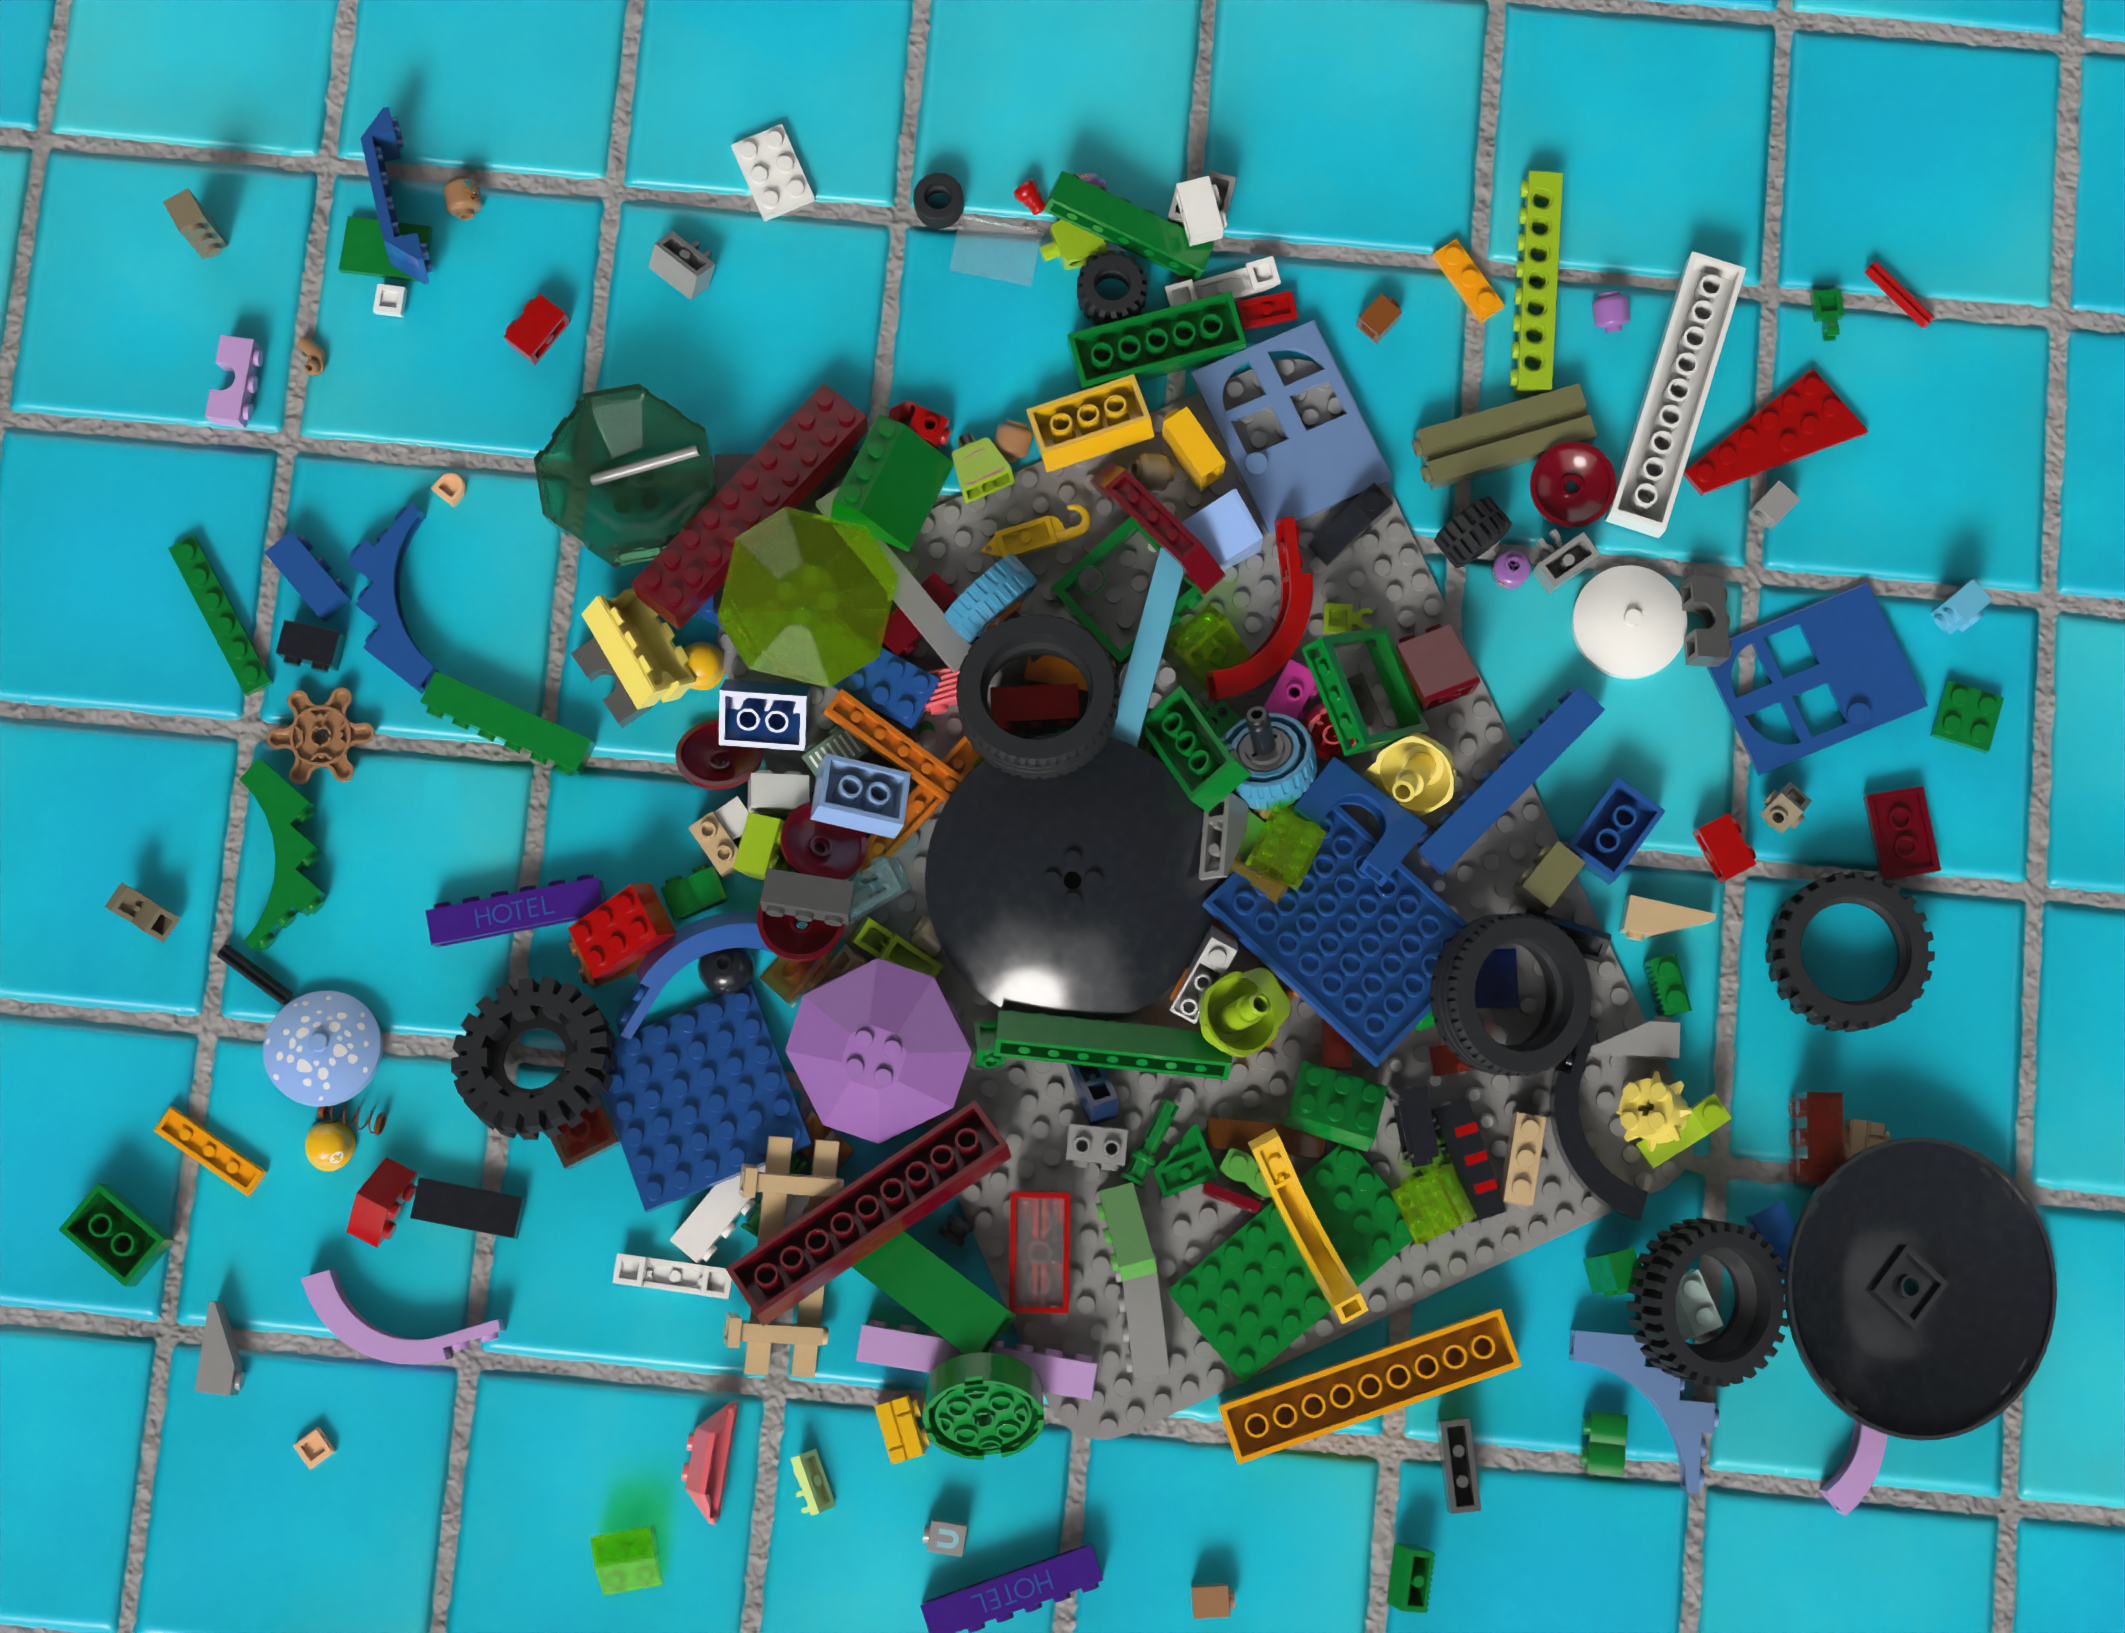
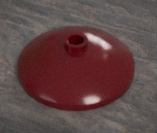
M1564 442L1548 449L1538 459L1530 476V495L1536 509L1545 519L1562 527L1577 528L1595 522L1609 509L1616 493V475L1611 462L1599 449L1583 442ZM1568 481L1575 482V491L1567 490L1566 483Z
M711 720L692 727L681 737L676 747L675 757L677 767L686 780L702 788L721 790L733 788L748 781L751 773L758 771L761 766L763 749L719 745V720Z
M813 801L798 806L785 820L780 834L781 850L789 866L796 873L847 880L853 876L861 867L866 856L867 839L865 832L810 820ZM814 847H820L823 853L816 852Z
M761 903L757 911V927L762 941L774 954L789 961L806 962L826 955L838 944L845 929V924L830 926L824 923V921L816 919L806 922L808 924L807 927L800 929L797 927V924L802 921L796 919L795 916L785 914L782 917L770 916L766 914V911H762Z

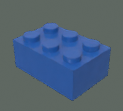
M1617 777L1608 786L1566 847L1586 862L1584 865L1586 869L1610 885L1616 881L1662 817L1665 810Z

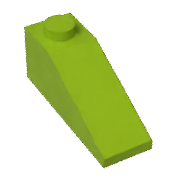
M1716 1094L1708 1095L1690 1107L1692 1113L1688 1116L1685 1128L1679 1130L1681 1136L1679 1141L1673 1139L1670 1142L1656 1144L1653 1152L1649 1151L1647 1141L1644 1139L1635 1144L1652 1169L1732 1119Z

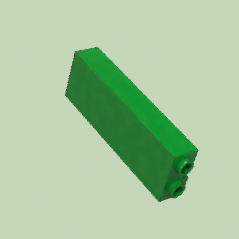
M905 1231L852 1266L853 1269L964 1354L990 1353L999 1335L1004 1334L1016 1317L1014 1313Z

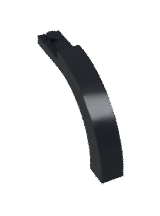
M1588 1019L1586 1029L1578 1044L1565 1058L1563 1068H1566L1567 1072L1556 1071L1553 1075L1549 1102L1552 1131L1565 1165L1581 1187L1606 1208L1621 1216L1638 1221L1641 1220L1648 1191L1622 1181L1600 1162L1590 1148L1580 1122L1578 1107L1579 1087L1598 1021Z

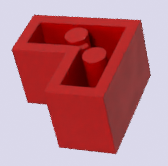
M386 1157L356 1193L346 1232L376 1248L379 1247L384 1239L389 1240L397 1228V1224L394 1221L402 1209V1204L404 1201L410 1202L416 1192L417 1186L414 1183L417 1172Z

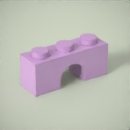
M220 335L215 362L222 370L235 372V380L225 390L210 389L205 417L215 425L246 429L247 421L251 420L253 415L251 400L253 393H256L258 389L256 374L258 366H261L263 362V351L254 339Z

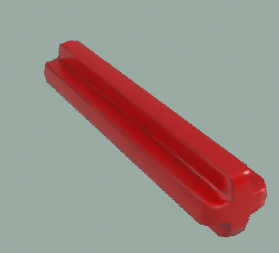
M1873 262L1866 269V275L1921 328L1927 327L1933 321L1934 315L1879 262Z

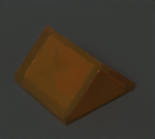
M778 956L759 978L793 1008L830 962L824 956L806 962L789 961Z

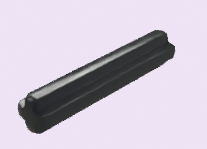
M225 944L218 951V958L280 1004L285 1005L292 998V991L230 945Z

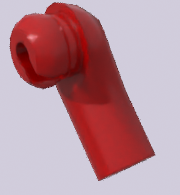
M903 401L890 409L888 418L903 423L913 417L918 405L914 401Z

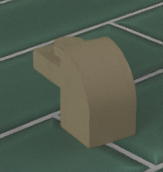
M122 882L105 905L111 912L128 920L143 932L163 943L181 919L155 900Z

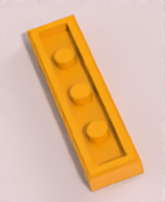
M170 1106L153 1130L248 1197H251L268 1173L175 1107Z

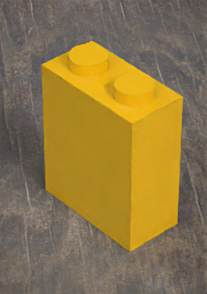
M1187 406L1182 410L1176 408L1164 417L1165 421H1163L1161 438L1200 493L1223 478L1226 461Z

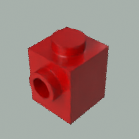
M919 405L908 425L911 430L938 451L942 444L947 445L952 434V430L949 429L950 422L948 418Z

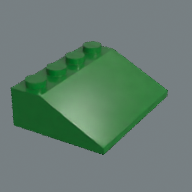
M879 414L833 499L830 519L910 552L954 466V462L906 425Z

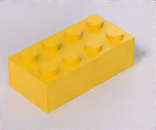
M1134 374L1026 409L1030 427L1047 473L1155 437L1151 417Z

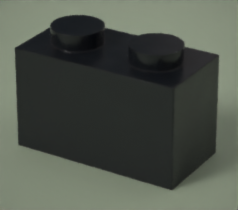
M284 620L276 654L284 659L283 663L291 666L300 667L301 663L312 665L311 669L318 672L328 673L329 669L338 671L347 638L337 631Z

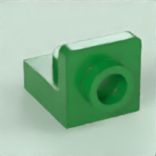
M997 1020L973 1022L976 1067L995 1068L1005 1065L1006 1057L994 1056Z

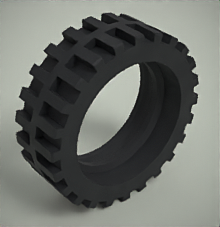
M1854 871L1850 874L1839 872L1825 878L1822 877L1796 891L1795 895L1781 905L1783 909L1774 916L1771 922L1774 925L1773 931L1767 934L1766 943L1770 944V952L1765 954L1766 963H1772L1773 972L1769 974L1771 982L1777 981L1781 988V991L1777 992L1781 1000L1787 998L1793 1006L1790 1010L1796 1015L1802 1013L1808 1017L1806 1022L1812 1025L1826 1026L1825 1030L1856 1032L1897 1019L1898 1015L1906 1013L1913 1007L1911 1003L1915 999L1921 998L1925 991L1921 987L1924 982L1930 980L1932 971L1927 970L1928 962L1935 960V951H1928V942L1934 940L1932 931L1925 933L1922 922L1927 920L1924 912L1917 915L1912 907L1917 902L1912 896L1904 898L1899 894L1900 886L1895 883L1886 885L1882 883L1884 877L1878 875L1866 877L1864 872ZM1851 903L1867 907L1885 921L1893 934L1898 955L1896 971L1889 984L1881 992L1869 999L1843 1001L1830 997L1813 984L1804 969L1800 952L1804 930L1818 912L1829 906Z

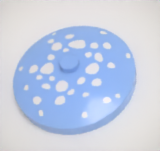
M336 991L312 992L291 1001L272 1020L263 1044L264 1065L274 1085L293 1101L314 1107L336 1105L360 1093L375 1076L383 1054V1037L376 1018L362 1002L348 994Z

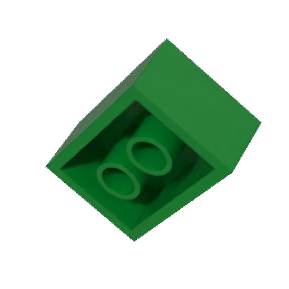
M1302 1061L1295 1074L1282 1126L1368 1151L1376 1137L1388 1086Z
M98 1183L58 1229L125 1287L137 1286L175 1241V1239L110 1184Z

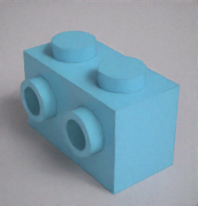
M1972 579L1931 614L1936 625L1941 630L1947 631L1949 634H1952L1957 629L1964 632L1984 616L1981 610L1992 599Z

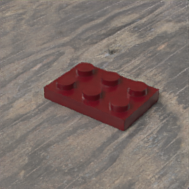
M1923 786L1871 794L1863 797L1880 876L1884 877L1883 881L1941 871Z

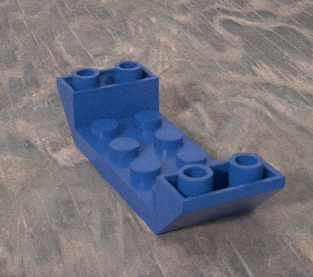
M389 107L382 108L360 138L382 237L390 265L419 282L428 284L429 278L427 273L433 271L426 242L420 243L417 233L401 236L398 227L399 223L394 209L385 162L401 159L399 148L404 147L397 117L391 118Z

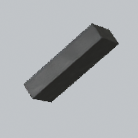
M419 1177L410 1218L518 1239L526 1198Z

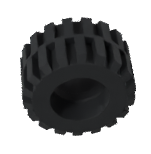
M1108 250L1107 255L1103 256L1101 251L1096 253L1095 260L1090 257L1086 261V267H1081L1080 276L1077 278L1078 305L1080 310H1084V316L1087 319L1093 318V324L1099 326L1100 322L1108 324L1141 314V310L1146 304L1148 285L1147 276L1143 274L1144 268L1141 264L1136 265V258L1132 255L1126 258V252L1120 251L1119 255H1115L1114 250ZM1113 278L1122 281L1129 291L1123 298L1111 301L1099 296L1095 288L1101 281Z
M1491 496L1483 497L1451 519L1437 533L1434 542L1455 568L1464 567L1495 545L1509 531L1512 522Z

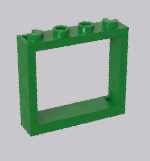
M1131 517L1050 587V594L1079 625L1090 631L1091 635L1095 636L1103 644L1105 651L1109 653L1112 661H1116L1115 664L1119 669L1130 661L1136 637L1120 651L1068 593L1076 587L1075 578L1081 568L1087 565L1100 566L1137 532L1159 553L1161 546ZM1185 574L1183 580L1191 589L1177 600L1170 629L1183 618L1181 613L1188 607L1191 610L1194 609L1204 599L1203 593L1185 577Z
M1387 625L1323 636L1301 648L1345 756L1387 747L1407 735L1414 733L1425 734L1430 731ZM1374 639H1375V642H1376V644H1377L1375 647H1374V644H1373V642H1372V640H1374ZM1366 643L1400 729L1369 735L1334 648ZM1316 651H1319V653H1320V656H1319V657H1316V654H1315ZM1354 737L1356 744L1352 746L1350 739Z

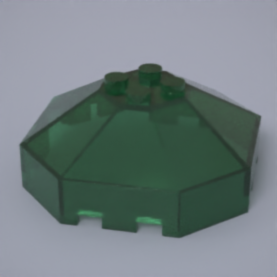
M639 383L582 393L575 402L576 407L567 418H563L552 433L550 442L544 450L540 449L534 457L542 513L551 525L614 568L653 561L718 493L709 436L703 426L697 422L694 423L682 415V412L663 399L660 400L651 394L648 389ZM696 444L700 448L701 455L595 486L592 485L590 480L591 474Z

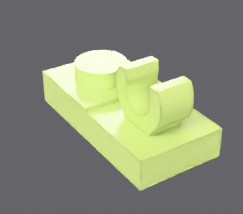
M813 1449L790 1458L794 1475L798 1480L799 1486L802 1488L801 1491L796 1493V1497L805 1496L808 1505L802 1508L801 1512H810L812 1516L836 1506L817 1450Z

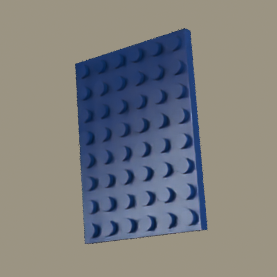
M1338 806L1328 813L1312 834L1289 818L1204 901L1202 906L1373 1066L1377 1067L1432 1010L1430 1005V983L1436 960H1438L1439 953L1443 950V946L1449 941L1450 937L1458 929L1463 928L1467 922L1402 863L1383 887L1359 871L1360 866L1377 845L1378 841Z

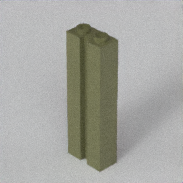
M1580 383L1417 430L1414 440H1412V448L1415 456H1420L1423 466L1420 467V472L1424 483H1429L1430 489L1434 490L1537 460L1548 449L1564 442L1575 441L1592 444L1597 434L1591 416L1588 415L1586 410V401Z

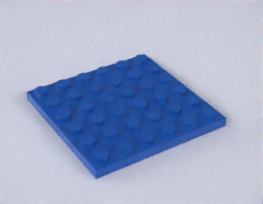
M752 985L746 986L738 993L723 995L636 1030L631 1040L622 1036L615 1039L617 1047L612 1048V1050L617 1055L616 1070L608 1071L613 1081L608 1093L603 1092L644 1210L647 1213L740 1176L742 1164H754L757 1168L764 1166L766 1163L768 1136L792 1137L791 1154L813 1146Z

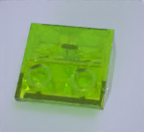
M655 1524L606 1532L590 1537L594 1568L603 1595L664 1585Z

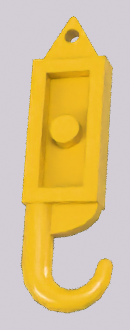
M1070 504L1067 506V509L1076 510L1082 516V521L1079 525L1065 529L1058 518L1048 515L994 532L995 536L981 550V553L999 558H1004L1010 554L1019 557L1055 546L1057 543L1086 533L1091 523L1090 514L1082 505Z

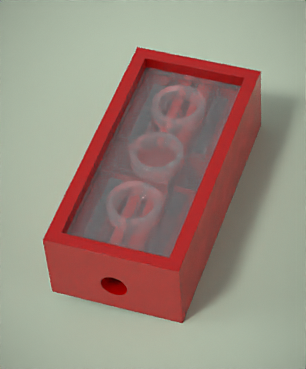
M1011 1190L1009 1310L1012 1313L1069 1314L1070 1191Z

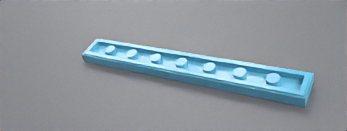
M1162 547L1159 551L1119 698L1116 724L1110 736L1135 747L1139 743L1184 576L1182 566Z

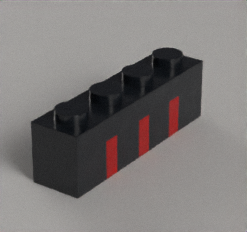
M1468 1098L1432 1109L1435 1134H1439L1442 1143L1438 1145V1150L1442 1161H1448L1451 1173H1448L1447 1176L1452 1190L1458 1191L1461 1201L1457 1202V1206L1462 1219L1467 1218L1468 1223H1473L1506 1212Z

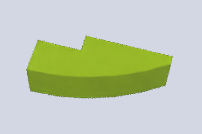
M864 916L849 940L876 959L880 958L935 978L943 967L942 964L869 917Z

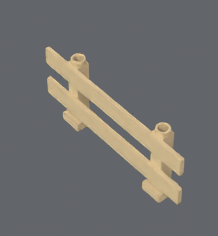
M768 1136L765 1172H758V1168L754 1164H742L739 1194L743 1198H755L756 1192H762L757 1247L783 1230L787 1194L809 1195L808 1212H810L844 1189V1179L836 1178L839 1141L815 1139L812 1175L789 1174L792 1137ZM824 1286L798 1303L796 1323L774 1322L772 1320L765 1326H762L751 1308L749 1320H742L738 1313L726 1312L723 1343L727 1348H739L740 1341L747 1342L744 1374L768 1375L771 1343L794 1344L791 1377L815 1378L818 1346H822V1344L827 1345L829 1335L828 1327L820 1325Z

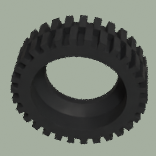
M1696 1218V1220L1685 1219L1682 1220L1683 1224L1673 1223L1669 1225L1670 1231L1661 1230L1656 1234L1660 1242L1653 1240L1648 1242L1646 1247L1651 1252L1650 1254L1640 1253L1637 1261L1643 1264L1642 1269L1633 1268L1631 1276L1638 1278L1636 1286H1628V1293L1635 1294V1301H1627V1310L1636 1313L1635 1317L1628 1318L1630 1327L1639 1328L1640 1330L1633 1334L1634 1339L1638 1343L1645 1344L1640 1348L1645 1356L1652 1357L1650 1362L1654 1366L1662 1368L1661 1371L1668 1375L1716 1387V1385L1727 1387L1730 1386V1383L1740 1384L1744 1382L1743 1377L1752 1378L1757 1375L1754 1367L1764 1369L1769 1364L1764 1356L1774 1357L1778 1352L1772 1346L1774 1341L1782 1343L1785 1335L1779 1333L1780 1326L1788 1327L1789 1325L1788 1319L1783 1318V1311L1786 1310L1784 1301V1284H1782L1781 1280L1785 1277V1269L1776 1267L1783 1261L1778 1254L1771 1253L1774 1250L1771 1243L1762 1241L1764 1237L1757 1232H1751L1752 1229L1749 1227L1705 1218ZM1707 1255L1718 1260L1728 1271L1734 1286V1308L1727 1326L1717 1337L1706 1343L1690 1344L1684 1341L1677 1325L1675 1314L1676 1294L1686 1269L1697 1257Z

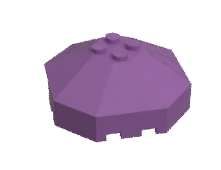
M877 958L856 969L851 968L809 989L803 995L785 1051L823 1125L880 1144L954 1108L975 1045L971 1037L968 1036L954 1003L949 1000L946 1001L935 977Z

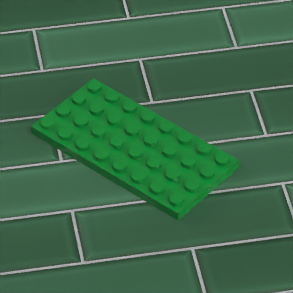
M1344 1144L1338 1145L1299 1178V1182L1319 1222L1357 1287L1424 1231L1421 1225L1354 1147ZM1274 1201L1167 1290L1171 1298L1243 1384L1332 1309L1297 1248Z

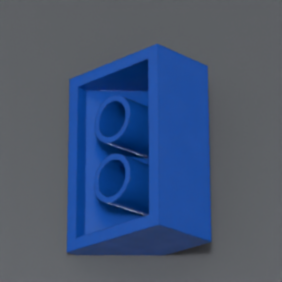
M725 679L720 688L719 745L804 751L806 749L810 719L811 685Z

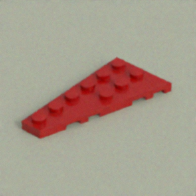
M1812 368L1683 473V476L1702 496L1729 486L1739 480L1759 475L1761 472L1797 461L1826 448L1835 447L1845 441L1865 436L1869 431Z

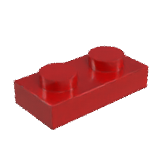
M1292 291L1236 302L1243 331L1297 321L1298 318Z

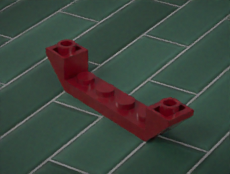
M1109 463L1090 480V484L1108 501L1113 499L1182 566L1185 577L1204 595L1226 576L1205 546L1125 468Z

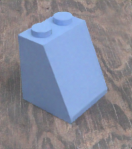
M1236 488L1181 522L1205 546L1223 571L1259 553L1264 537Z

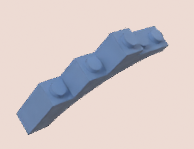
M1570 1330L1568 1360L1592 1364L1616 1374L1633 1385L1651 1402L1663 1419L1674 1442L1680 1466L1681 1491L1699 1494V1487L1704 1485V1469H1700L1701 1456L1704 1457L1706 1452L1705 1438H1702V1433L1714 1434V1427L1719 1425V1410L1715 1409V1403L1681 1400L1680 1394L1684 1393L1685 1380L1662 1372V1368L1645 1366V1360L1649 1361L1650 1359L1649 1356H1645L1640 1350L1645 1344L1636 1342L1633 1335Z

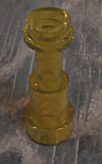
M1237 855L1229 874L1234 871L1251 882V886L1266 894L1267 899L1278 904L1285 895L1289 884L1279 878L1275 880L1261 870H1253L1240 862L1241 856Z

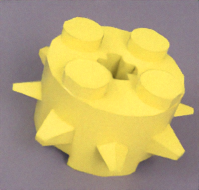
M1659 1071L1654 1072L1652 1079L1646 1078L1637 1080L1634 1083L1630 1082L1623 1089L1619 1109L1616 1111L1620 1115L1621 1125L1627 1130L1624 1139L1630 1141L1640 1137L1647 1141L1650 1152L1654 1151L1656 1144L1670 1142L1673 1139L1679 1141L1681 1139L1679 1130L1685 1128L1688 1116L1692 1113V1109L1688 1107L1686 1100L1681 1096L1684 1083L1679 1081L1667 1085L1661 1082Z

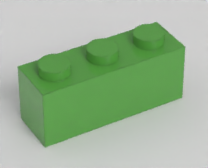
M1133 1182L1099 1191L1101 1202L1096 1203V1208L1100 1221L1106 1220L1108 1228L1102 1229L1106 1245H1113L1115 1253L1109 1254L1113 1271H1120L1122 1282L1157 1273L1154 1255Z

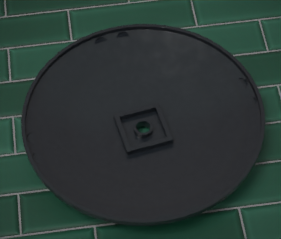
M1065 732L1036 736L1029 738V740H1042L1053 738ZM1112 737L1107 738V743L1103 746L1102 750L1095 754L1094 758L1088 761L1087 764L1077 767V770L1058 775V777L1021 778V776H1013L1002 772L1000 768L996 769L990 763L984 761L968 774L954 790L943 807L929 842L925 869V889L929 915L935 934L945 954L961 976L982 996L1007 1011L1013 1010L1021 1013H1042L1050 1016H1071L1079 1019H1100L1104 1021H1111L1131 1014L1163 995L1181 978L1185 969L1191 965L1196 952L1211 927L1214 916L1202 905L1219 887V878L1199 879L1204 814L1201 808L1188 798L1171 771L1161 761L1142 749ZM1071 871L1077 872L1081 876L1080 885L1073 889L1068 888L1064 884V876Z
M1902 1138L1882 1142L1854 1154L1827 1175L1807 1201L1794 1228L1786 1258L1784 1292L1787 1319L1794 1344L1805 1368L1819 1389L1836 1407L1855 1421L1877 1432L1902 1439L1922 1441L1946 1439L1973 1431L2000 1415L2020 1396L2035 1375L2046 1353L2053 1330L2057 1301L2056 1271L2048 1236L2033 1204L2010 1175L1987 1157L1963 1145L1934 1138ZM1909 1278L1913 1283V1290L1907 1295L1903 1285Z

